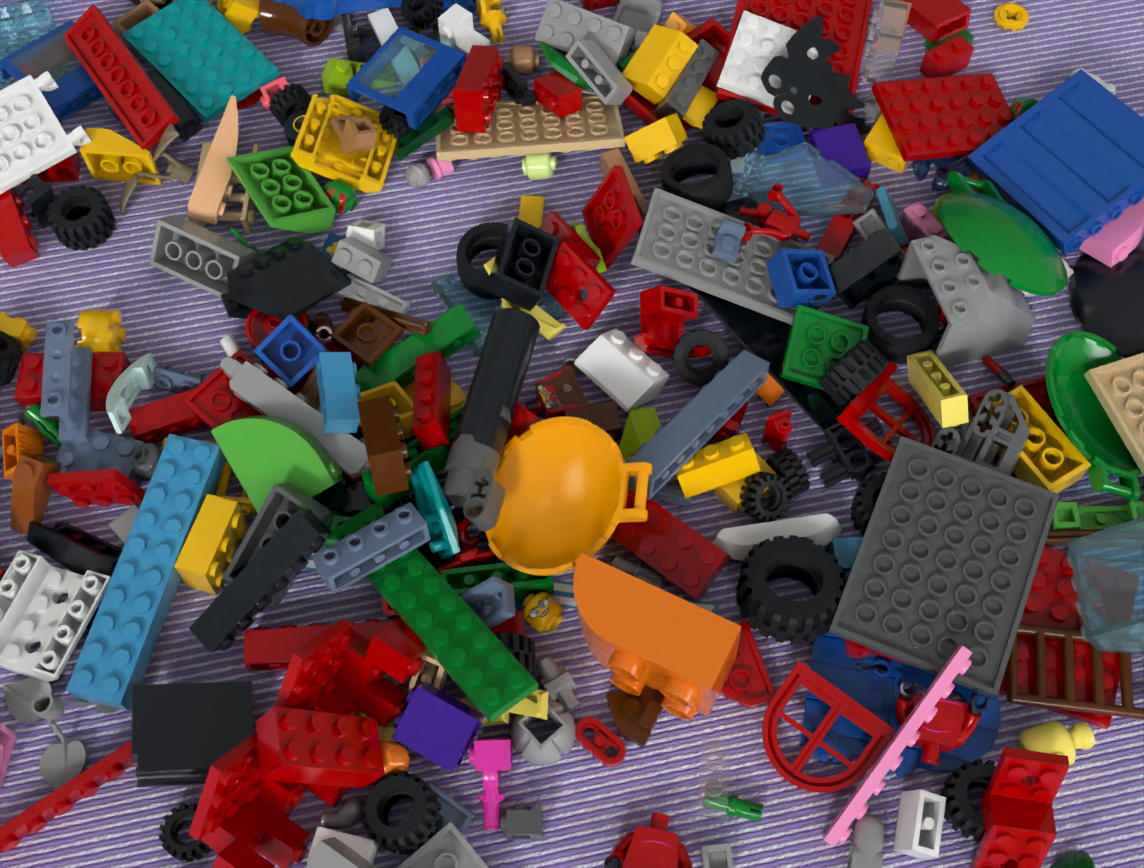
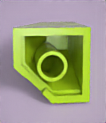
M638 407L629 411L619 445L624 461L628 458L632 459L638 453L640 447L645 442L648 443L654 437L657 430L661 428L655 407Z

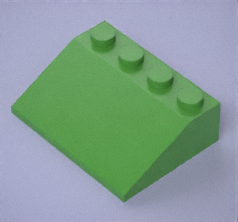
M293 146L227 158L228 164L270 227L305 234L331 230L336 209L311 172L299 167L292 159Z

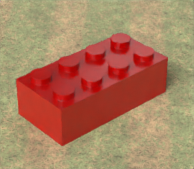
M472 45L453 89L457 132L485 133L487 125L492 122V112L495 113L496 102L500 101L501 90H504L505 78L501 76L503 55H500L499 46Z
M93 352L90 411H107L106 398L110 388L116 379L131 365L125 352ZM23 353L14 398L25 412L36 403L41 407L44 353Z
M275 706L256 721L261 780L365 788L385 774L377 719Z

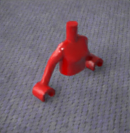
M776 183L773 185L772 190L768 191V200L771 202L779 201L788 214L775 209L767 219L764 228L753 227L748 222L744 223L746 232L741 241H749L752 234L771 236L782 242L791 239L793 236L808 242L811 233L799 228L801 221L797 211L782 194L783 186L780 183Z

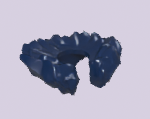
M961 156L915 160L912 162L914 175L918 181L926 178L930 170V164L933 162L936 167L945 172V174H939L934 178L931 185L932 191L951 189L947 183V176L951 171L960 172L965 177L970 172V168L965 164V159L961 158Z

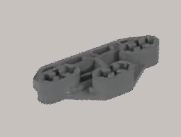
M993 389L985 395L975 417L969 419L968 423L960 424L955 428L947 427L941 429L937 433L931 447L938 450L941 449L949 454L1011 476L1030 436V430L1014 395L1000 389ZM1001 399L1004 404L1002 406L997 405L995 408L992 403L999 402ZM988 411L991 415H993V413H995V415H996V417L998 418V420L996 421V419L994 418V416H992L991 419H990V417L988 416V414H987L986 412ZM1016 414L1019 424L1014 426L1011 433L1008 429ZM988 424H990L992 429H986L985 432H983L981 426H987ZM953 437V439L956 442L954 444L949 443V445H947L945 443V440H951ZM996 442H998L1000 444L1008 446V448H1004L996 466L994 467L992 466V462L1000 448L999 445L995 444Z

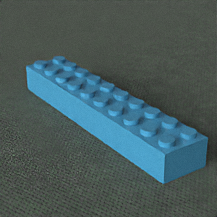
M169 434L66 688V691L77 699L128 712L131 711L133 685H141L181 581V577L174 568V565L206 495L214 494L227 460L219 445Z

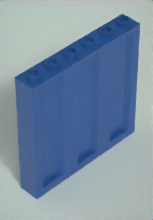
M1080 69L968 155L969 168L980 179L991 181L1006 203L1030 217L1050 238L1054 246L1063 255H1067L1070 251L1077 250L1091 235H1097L1103 226L1111 220L1118 219L1124 210L1131 205H1136L1143 198L1144 119L1085 71Z

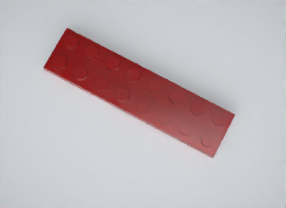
M92 4L62 37L141 149L149 151L160 140L167 126L170 123L175 125L180 118L100 9Z

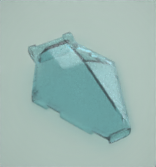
M808 142L767 156L749 153L737 182L733 183L732 192L735 196H748L758 205L768 203L772 207V212L777 209L788 214L779 201L771 202L767 197L768 191L772 190L773 185L780 183L783 186L782 194L795 208L799 216L866 213L874 196V191L859 183L860 178L834 160L829 162L820 155V151ZM759 166L751 185L746 184L754 167Z

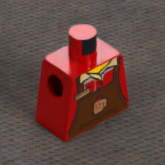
M571 366L535 384L536 398L525 402L527 410L534 415L543 412L545 419L565 416L566 410L589 406Z

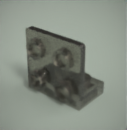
M350 13L341 14L349 61L367 63L376 51L381 48V44L372 26L357 28L356 21H351Z

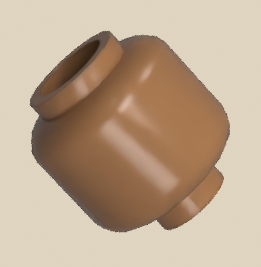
M514 45L512 50L508 51V62L513 65L520 75H531L534 73L535 67H539V53H535L532 45Z

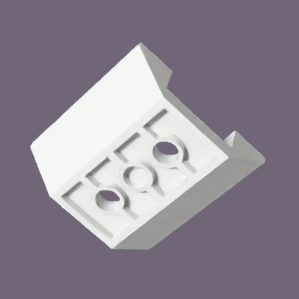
M19 550L0 581V667L44 682L58 680L102 600L111 577L87 570L85 575L51 566L42 556ZM68 594L65 602L57 603L60 596ZM41 642L40 648L36 652L30 653L31 647L35 643Z

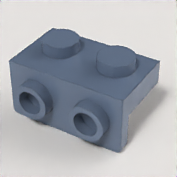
M498 577L488 578L486 581L460 595L463 601L489 629L515 616L514 585Z

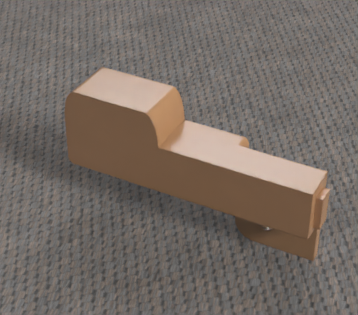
M619 148L601 153L599 168L604 178L614 165L623 167L642 221H644L648 204Z

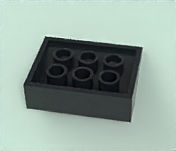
M290 237L285 242L273 246L270 250L256 255L253 259L239 264L236 268L227 272L229 300L284 320L289 314L295 317L299 316L352 284L351 279L312 243L303 241L299 237Z

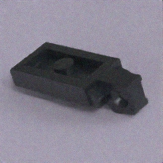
M504 62L501 76L505 78L504 89L516 105L521 104L523 107L536 105L534 91L528 90L527 82L524 81L510 62Z

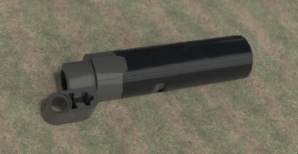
M517 308L498 309L493 314L444 468V472L447 475L443 488L444 496L455 507L462 508L464 516L483 532L491 530L496 525L505 498V489L495 479V475L540 329L539 322L531 314Z

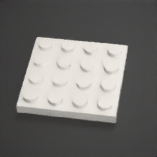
M744 10L717 87L774 108L773 101L775 96L766 91L761 75L773 57L781 55L788 59L786 43L797 30ZM812 47L807 51V55L811 59L818 58L819 54L816 48ZM771 75L769 77L771 86L780 88V78L776 75ZM791 87V92L797 94V89ZM789 101L782 102V110L792 114L794 112L793 105Z

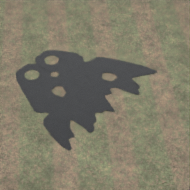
M819 15L807 22L786 43L788 59L781 55L773 57L762 72V83L766 91L775 96L773 106L778 116L786 122L824 130L827 127H833L834 122L838 126L855 123L859 134L870 133L873 127L865 125V119L855 117L848 112V110L864 108L865 105L857 99L855 94L848 91V81L851 79V76L833 72V65L827 63V58L838 52L841 47L836 45L833 40H822L823 17ZM812 47L816 48L819 54L818 58L814 60L807 55V51ZM771 75H776L780 78V88L771 86L769 83ZM791 87L797 89V94L791 92ZM816 95L821 98L822 102L818 105H812L809 96ZM783 101H789L793 105L794 112L792 114H786L782 110L781 104Z

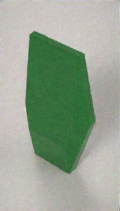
M542 41L540 42L539 46L551 67L563 74L568 80L573 81L581 89L586 87L593 90L565 57L567 52L549 46Z

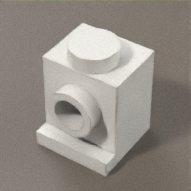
M358 219L348 225L346 238L354 237L380 250L385 246V223Z

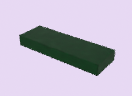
M449 105L444 107L423 122L417 130L413 129L396 142L395 156L401 161L454 124V110Z

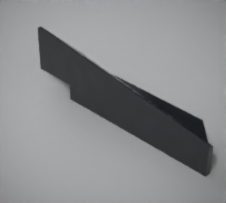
M36 521L29 522L28 543L74 573L85 575L86 571L90 570L112 577L123 550L122 548L68 523L56 522L54 528H48Z

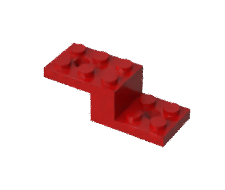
M550 211L539 229L559 238V243L545 289L583 330H588L617 291L595 269L601 258L557 212ZM584 287L587 290L585 301L581 297V291Z
M1004 747L982 799L985 833L970 868L1041 867L1057 835L1052 802L1070 767L1068 756Z

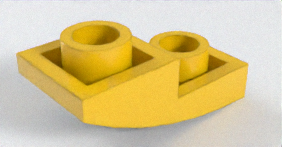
M701 85L682 119L687 121L689 125L702 129V121L705 120V115L710 113V110L714 108L718 100L715 98L716 93Z

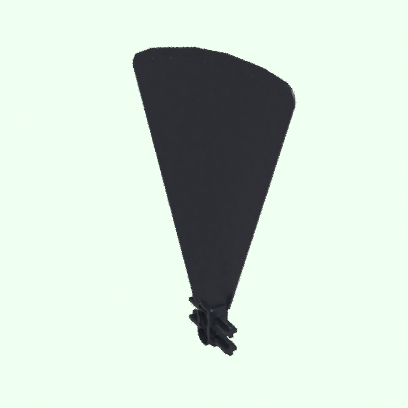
M768 192L728 201L718 209H715L718 212L751 223L752 225L758 219L745 215L739 216L741 206L757 209L759 204L768 203L772 207V212L777 209L788 214L779 201L771 202L768 200ZM793 236L791 240L799 242L797 237ZM688 286L694 293L698 294V298L748 352L770 362L768 373L825 434V439L828 443L807 453V456L813 467L835 456L837 457L840 465L819 475L826 489L847 478L851 481L854 479H864L870 471L875 469V464L885 460L871 449L867 451L863 442L837 420L847 408V405L839 406L824 390L780 377L791 324ZM877 419L865 424L876 436L884 432L881 423ZM844 439L852 442L849 446H841L839 444ZM888 440L886 444L894 447L893 443ZM854 461H861L865 465L861 468H854L851 464Z

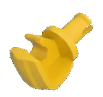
M476 0L475 5L479 22L484 28L489 29L492 43L497 44L496 38H498L499 44L504 42L505 36L502 25L506 22L504 8L496 10L500 7L502 0Z

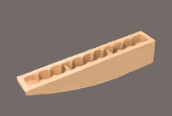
M231 95L188 202V217L216 225L219 216H224L227 207L225 200L226 198H231L234 185L231 184L234 171L228 164L227 158L237 154L238 111L236 96Z

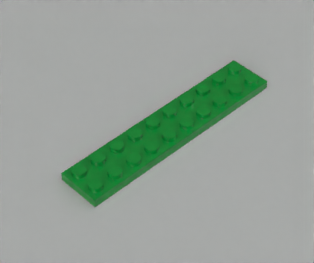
M375 503L331 531L332 539L338 542L347 535L353 534L369 525L372 521L384 517L386 514ZM416 548L366 576L368 581L490 723L538 689L537 681Z

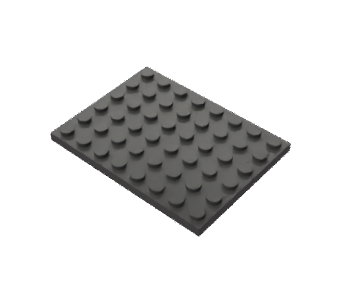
M901 436L828 632L934 675H938L956 648L963 645L973 652L969 657L972 663L963 675L958 673L952 682L995 698L1001 686L1060 494Z

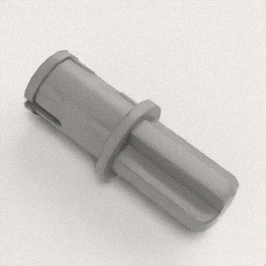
M619 554L615 556L612 562V567L653 586L661 588L664 583L665 577L643 567L641 562L638 564Z

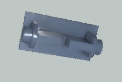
M167 364L160 367L154 366L153 368L155 387L175 393L196 388L208 378L203 373L198 374L189 371L185 374L184 370Z

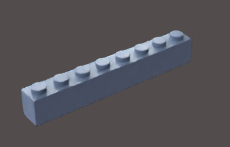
M743 350L737 357H732L728 365L722 371L719 370L714 379L708 385L705 384L701 388L697 396L693 399L690 398L685 407L679 413H675L664 428H659L654 437L648 443L645 442L632 459L628 458L625 463L646 462L652 464V474L648 477L646 499L650 500L766 383L770 362L746 350ZM637 476L629 477L628 489L635 493Z

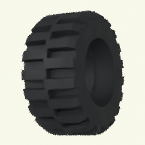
M782 535L774 537L773 541L766 539L759 543V547L754 546L748 552V556L744 558L741 565L736 589V600L740 606L739 611L742 617L745 619L749 618L747 624L752 629L758 628L761 630L760 635L766 638L769 636L774 637L776 642L783 643L784 640H787L791 644H800L801 640H805V642L814 641L817 635L821 637L829 631L843 594L846 580L844 579L845 573L842 566H837V558L832 553L829 555L827 548L821 544L819 546L813 544L814 541L808 538L802 540L798 539V536L795 535L784 538ZM781 577L793 578L807 585L813 592L814 597L805 601L786 600L776 595L769 588L767 582Z

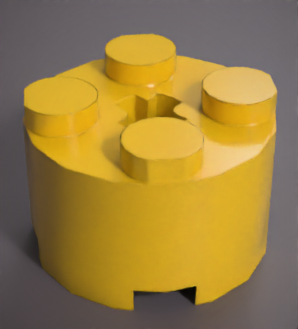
M82 310L77 324V328L82 329V341H77L78 348L90 347L93 352H122L120 343L126 341V328L121 327V310Z

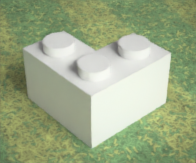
M457 3L438 18L440 42L464 52L466 58L472 45L491 46L489 39L474 30L472 13Z

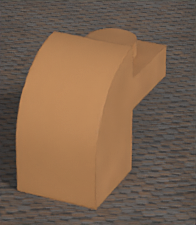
M354 115L332 118L331 125L341 140L339 148L344 153L368 151L373 148L378 132L368 116L355 118Z

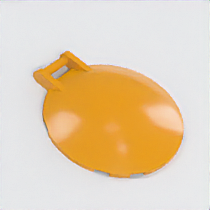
M561 416L532 424L530 430L521 436H514L504 446L495 479L505 489V498L496 525L491 530L485 532L489 540L488 545L494 554L517 571L536 576H548L574 569L580 553L582 552L590 557L596 554L613 534L618 523L647 521L648 511L645 509L648 477L652 474V464L646 462L625 463L623 455L613 438L606 431L588 420L578 417ZM637 476L634 508L626 509L629 477Z

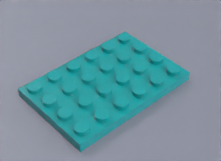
M175 0L122 33L123 40L206 123L225 112L231 95L236 96V102L238 103L258 90L259 87L264 86L280 75L279 69L207 0Z

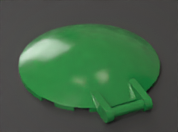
M951 171L947 176V183L952 191L946 193L940 200L941 208L939 209V215L945 229L956 244L964 252L970 250L980 259L977 264L994 276L1000 273L1009 279V285L1017 289L1040 296H1052L1058 291L1061 292L1067 284V271L1056 247L1045 232L1026 214L1006 203L991 181L985 179L979 181L965 177L960 172Z
M1073 331L1058 338L1051 346L1047 355L1045 378L1051 405L1066 435L1091 464L1088 474L1092 490L1099 493H1113L1123 496L1125 500L1135 502L1141 495L1137 475L1142 472L1084 376L1090 369L1122 360V358L1115 352L1116 347L1104 338L1085 331ZM1108 473L1119 476L1120 484L1110 482Z

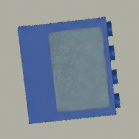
M72 20L58 26L0 60L1 78L4 80L13 76L19 81L28 75L36 79L46 71L50 73L58 88L52 91H42V94L59 122L64 121L104 96L62 37L75 23Z
M400 26L369 61L363 65L357 74L349 80L346 87L351 101L356 102L362 95L404 113L408 126L417 130L455 87L467 59L466 54Z

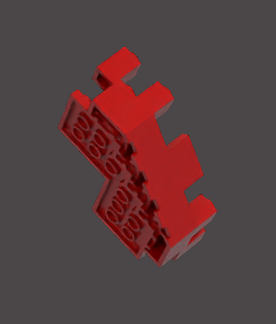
M343 618L293 652L275 706L359 716L362 712L370 718L377 719V723L385 727L392 720H396L401 712L404 713L406 709L404 702L408 693L384 678L383 674L386 672L401 683L411 675L416 676L423 667L424 661L421 659L426 648L389 625L373 635L371 641L352 630L354 624ZM255 732L211 765L188 834L197 841L201 839V841L218 852L213 868H275V865L258 853L268 858L280 868H289L295 862L297 864L300 863L308 852L306 845L311 834L287 818L294 807L301 803L306 790L335 808L346 791H349L352 787L261 780L257 732Z

